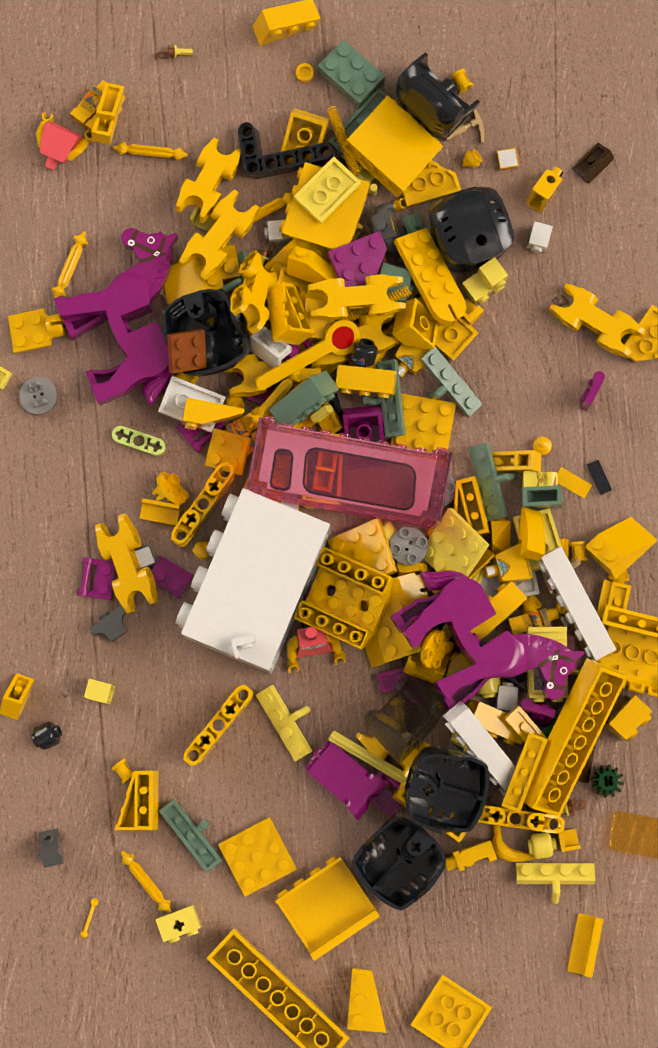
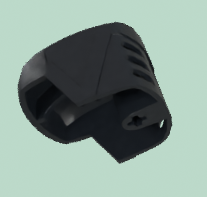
M426 52L401 73L396 83V94L404 110H407L419 121L429 133L440 138H448L480 103V101L476 100L471 105H468L457 96V88L452 81L445 78L441 82L428 67V54Z
M475 186L460 190L439 200L429 210L431 237L451 272H472L494 257L498 260L514 241V230L512 229L508 212L502 198L493 188ZM448 227H452L449 231L444 232ZM453 236L456 237V238H455L454 240H452L451 242H448V240H449L450 238H452ZM483 237L486 241V244H484L481 240H478L476 238Z
M206 289L181 296L169 304L163 312V335L167 346V334L197 329L205 330L207 368L183 372L185 375L208 376L229 370L250 353V337L243 313L235 316L231 312V298L223 291ZM213 317L214 324L207 326V320Z
M436 746L423 748L414 758L405 784L404 796L410 819L415 824L439 834L452 831L470 832L479 821L486 804L489 790L488 766L482 759L469 753L466 754ZM464 761H467L466 767H464ZM434 807L431 815H429L430 808ZM444 809L442 817L439 818L441 810ZM454 812L453 818L450 819L451 813Z
M397 817L384 823L360 846L353 856L352 865L359 879L373 895L391 908L404 910L419 900L434 886L445 869L446 860L437 841L423 827L407 818ZM380 835L385 839V843L382 842ZM373 842L377 846L378 850H375V848L373 847ZM411 844L415 846L416 851H411ZM367 851H368L369 854L371 855L370 858H368V856H367V854H366ZM418 874L423 876L426 880L423 881L422 879L418 878ZM412 882L418 886V889L411 886L410 883ZM403 890L408 891L410 894H405Z

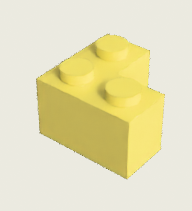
M494 257L479 267L478 272L464 281L461 287L474 305L478 302L482 304L489 299L490 294L493 292L497 294L505 288L504 285L508 275Z

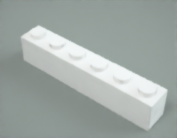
M558 546L545 553L540 562H538V566L543 573L546 572L549 579L547 582L552 590H556L558 594L556 599L559 605L565 607L567 611L565 616L568 622L574 624L576 628L574 633L577 639L583 641L585 645L583 649L586 656L596 661L615 651L616 648L562 547Z
M459 701L443 715L447 721L445 726L452 733L456 732L458 734L456 739L463 747L466 745L469 748L467 753L482 759L487 764L490 774L489 780L494 785L498 784L500 786L498 791L505 797L516 766L471 710L462 701Z

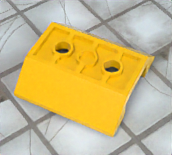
M322 547L315 564L320 566L307 600L300 601L294 619L352 646L363 649L376 632L390 599L392 577L333 550ZM330 585H333L336 589L333 596L327 593ZM364 600L369 603L367 611L361 609V603Z

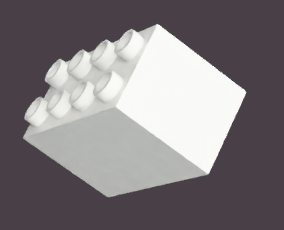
M243 488L239 497L233 494L228 496L221 514L224 516L223 520L228 522L224 533L214 530L206 549L209 552V556L213 557L209 569L199 566L191 588L198 595L193 605L186 602L183 603L175 624L183 628L181 634L187 640L235 659V656L230 655L228 645L231 644V639L254 633L256 642L252 643L253 647L241 649V646L237 647L240 657L237 660L272 674L294 622V616L299 603L303 600L317 567L315 564L319 554L330 536V524Z

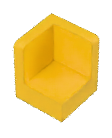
M467 298L465 299L466 311L461 318L471 326L483 315L484 310L480 306L476 307Z
M576 829L556 833L560 852L581 849Z

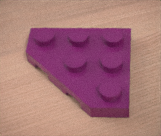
M380 231L328 251L327 255L337 278L344 279L345 287L365 286V277L377 275L387 248Z

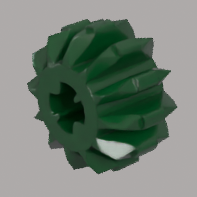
M601 765L599 766L601 773L597 770L593 771L597 778L591 777L590 780L596 781L597 784H593L591 787H599L596 791L597 795L603 791V797L607 798L609 791L611 797H614V790L621 792L617 785H624L623 781H618L619 778L623 777V774L616 775L619 770L617 767L611 772V765H607L606 770ZM610 776L611 785L605 786L603 778Z

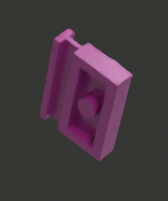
M161 555L152 569L156 586L179 599L194 576Z

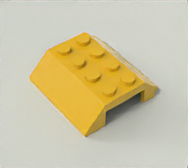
M415 572L392 578L390 599L376 632L365 645L371 668L421 652L422 648L419 646L414 649L411 648L403 633L398 632L390 619L391 615L415 600L428 597L427 591H420V589L425 588V585L420 575L416 576ZM366 600L361 603L363 611L369 609V603ZM431 628V629L426 633V635H429V634H430L431 632H433L434 630H439V629H438V628H437V629Z
M606 605L601 622L616 650L596 660V662L612 667L628 677L622 689L627 685L628 691L643 694L644 690H647L648 696L658 698V617Z

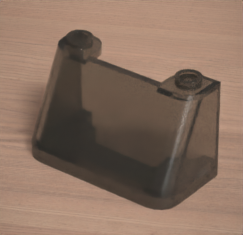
M409 674L403 680L400 679L395 685V695L380 710L376 708L369 710L364 717L366 727L390 756L399 763H402L436 727L445 706L441 694Z

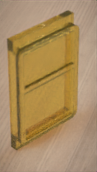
M615 810L609 849L658 858V818Z

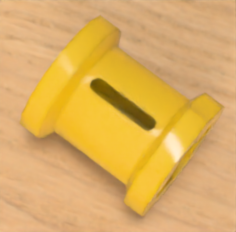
M465 68L456 71L450 76L458 86L459 94L473 87V83L469 81L465 74Z
M586 541L569 543V546L572 547L571 561L576 558L580 562L588 561L585 552Z
M125 758L111 768L122 779V784L129 781L134 772L126 764Z

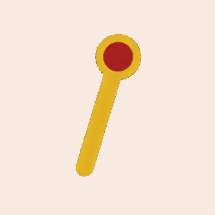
M347 319L334 321L327 328L324 340L258 376L255 381L256 386L264 390L330 352L336 355L351 353L354 343L360 340L359 328L355 323Z

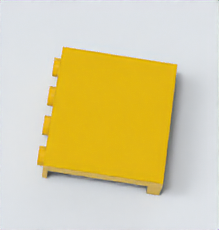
M387 95L346 140L342 148L398 198L443 148V145L440 144L436 137L428 133L423 125L416 122L409 112L404 111L396 100Z
M305 162L304 167L299 168L297 174L299 182L298 185L293 186L291 196H295L322 167ZM358 179L361 185L322 224L293 197L292 203L288 202L285 213L288 214L286 221L282 220L279 231H282V238L285 239V236L329 250L351 243L370 189V182Z
M333 856L326 861L327 866L322 869L319 867L315 868L309 873L311 875L309 878L304 880L302 877L293 883V889L290 891L284 889L278 893V899L275 900L314 961L380 917L341 856L339 858Z

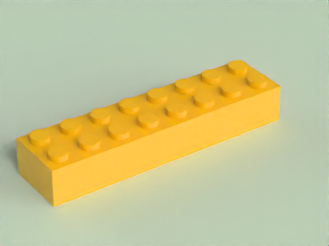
M588 658L586 659L548 737L526 795L525 804L532 809L560 817L628 678L627 676L612 667Z
M235 927L207 957L224 976L299 1047L342 1048L350 1039V1036Z

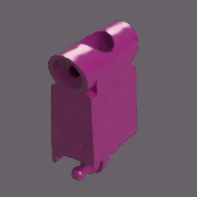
M326 741L322 748L313 751L309 764L305 766L306 771H308L307 773L345 803L357 820L366 812L371 799L378 796L389 783L369 773L339 747L329 741Z

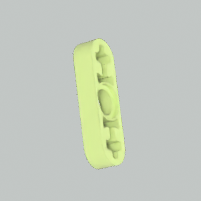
M117 426L112 432V437L116 443L153 456H161L166 451V445L160 438L124 426ZM123 430L124 434L129 437L130 433H133L130 438V444L127 443V438L122 437L121 440H118L117 432L120 433ZM142 436L144 444L136 446L134 444L135 437ZM148 439H151L150 444L156 445L157 442L160 443L162 449H158L157 452H154V448L148 446V450L145 449L148 445Z

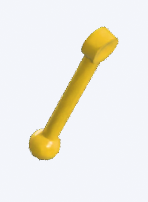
M93 898L91 900L92 906L84 930L80 933V936L82 938H86L88 936L87 930L95 906L99 904V901L96 898Z

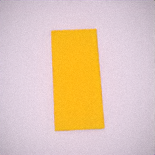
M562 467L558 471V484L585 499L592 484Z

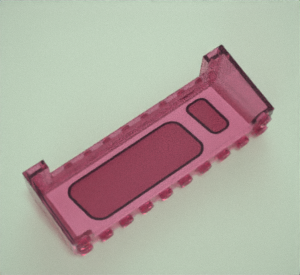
M263 416L258 421L246 490L273 501L435 529L442 520L452 452H448V449L437 447L432 452H426L427 449L415 447L414 450L407 448L408 446L404 444L392 446L388 445L389 442L378 440L376 443L370 442V439L365 437L354 439L350 438V435L340 433L339 436L332 435L327 430L315 432L310 427L293 428L292 424L282 423V425H278L274 417Z

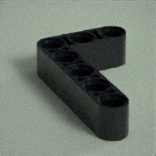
M249 122L242 123L238 128L243 169L252 179H262L299 171L300 167H304L305 162L316 166L326 165L333 157H337L336 151L328 143H319L262 156L258 130ZM252 129V133L249 136H245V133ZM255 147L254 152L248 154L249 149ZM330 150V154L323 157L324 151ZM307 154H312L311 159L305 161V156ZM294 158L293 162L287 165V160ZM275 161V166L269 169V164ZM257 165V170L251 173V168Z

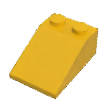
M294 108L290 114L281 152L324 143L330 123L329 118ZM307 154L305 156V161L310 160L312 154ZM289 158L287 165H290L294 158Z
M192 259L184 267L179 265V263L171 265L167 281L164 285L168 305L181 296L199 290L214 289L223 291L222 287L224 285L220 269L203 282L200 280V275L205 268V263L202 260Z
M187 397L181 424L185 425L186 429L196 430V428L239 418L243 415L245 409Z
M629 517L599 533L585 548L589 556L616 580L653 546L657 539L636 520Z

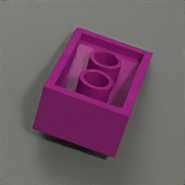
M381 405L343 409L346 442L385 449ZM347 455L349 470L387 466V462Z

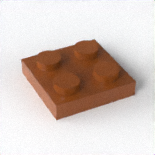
M197 329L167 334L170 373L207 368L205 330Z

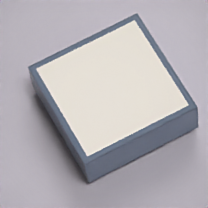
M149 545L135 550L141 569L156 564Z

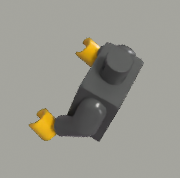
M404 198L377 206L375 215L371 216L375 233L380 231L387 248L386 251L391 254H399L394 240L401 236L394 211L398 212L407 207L401 205V201L405 200Z

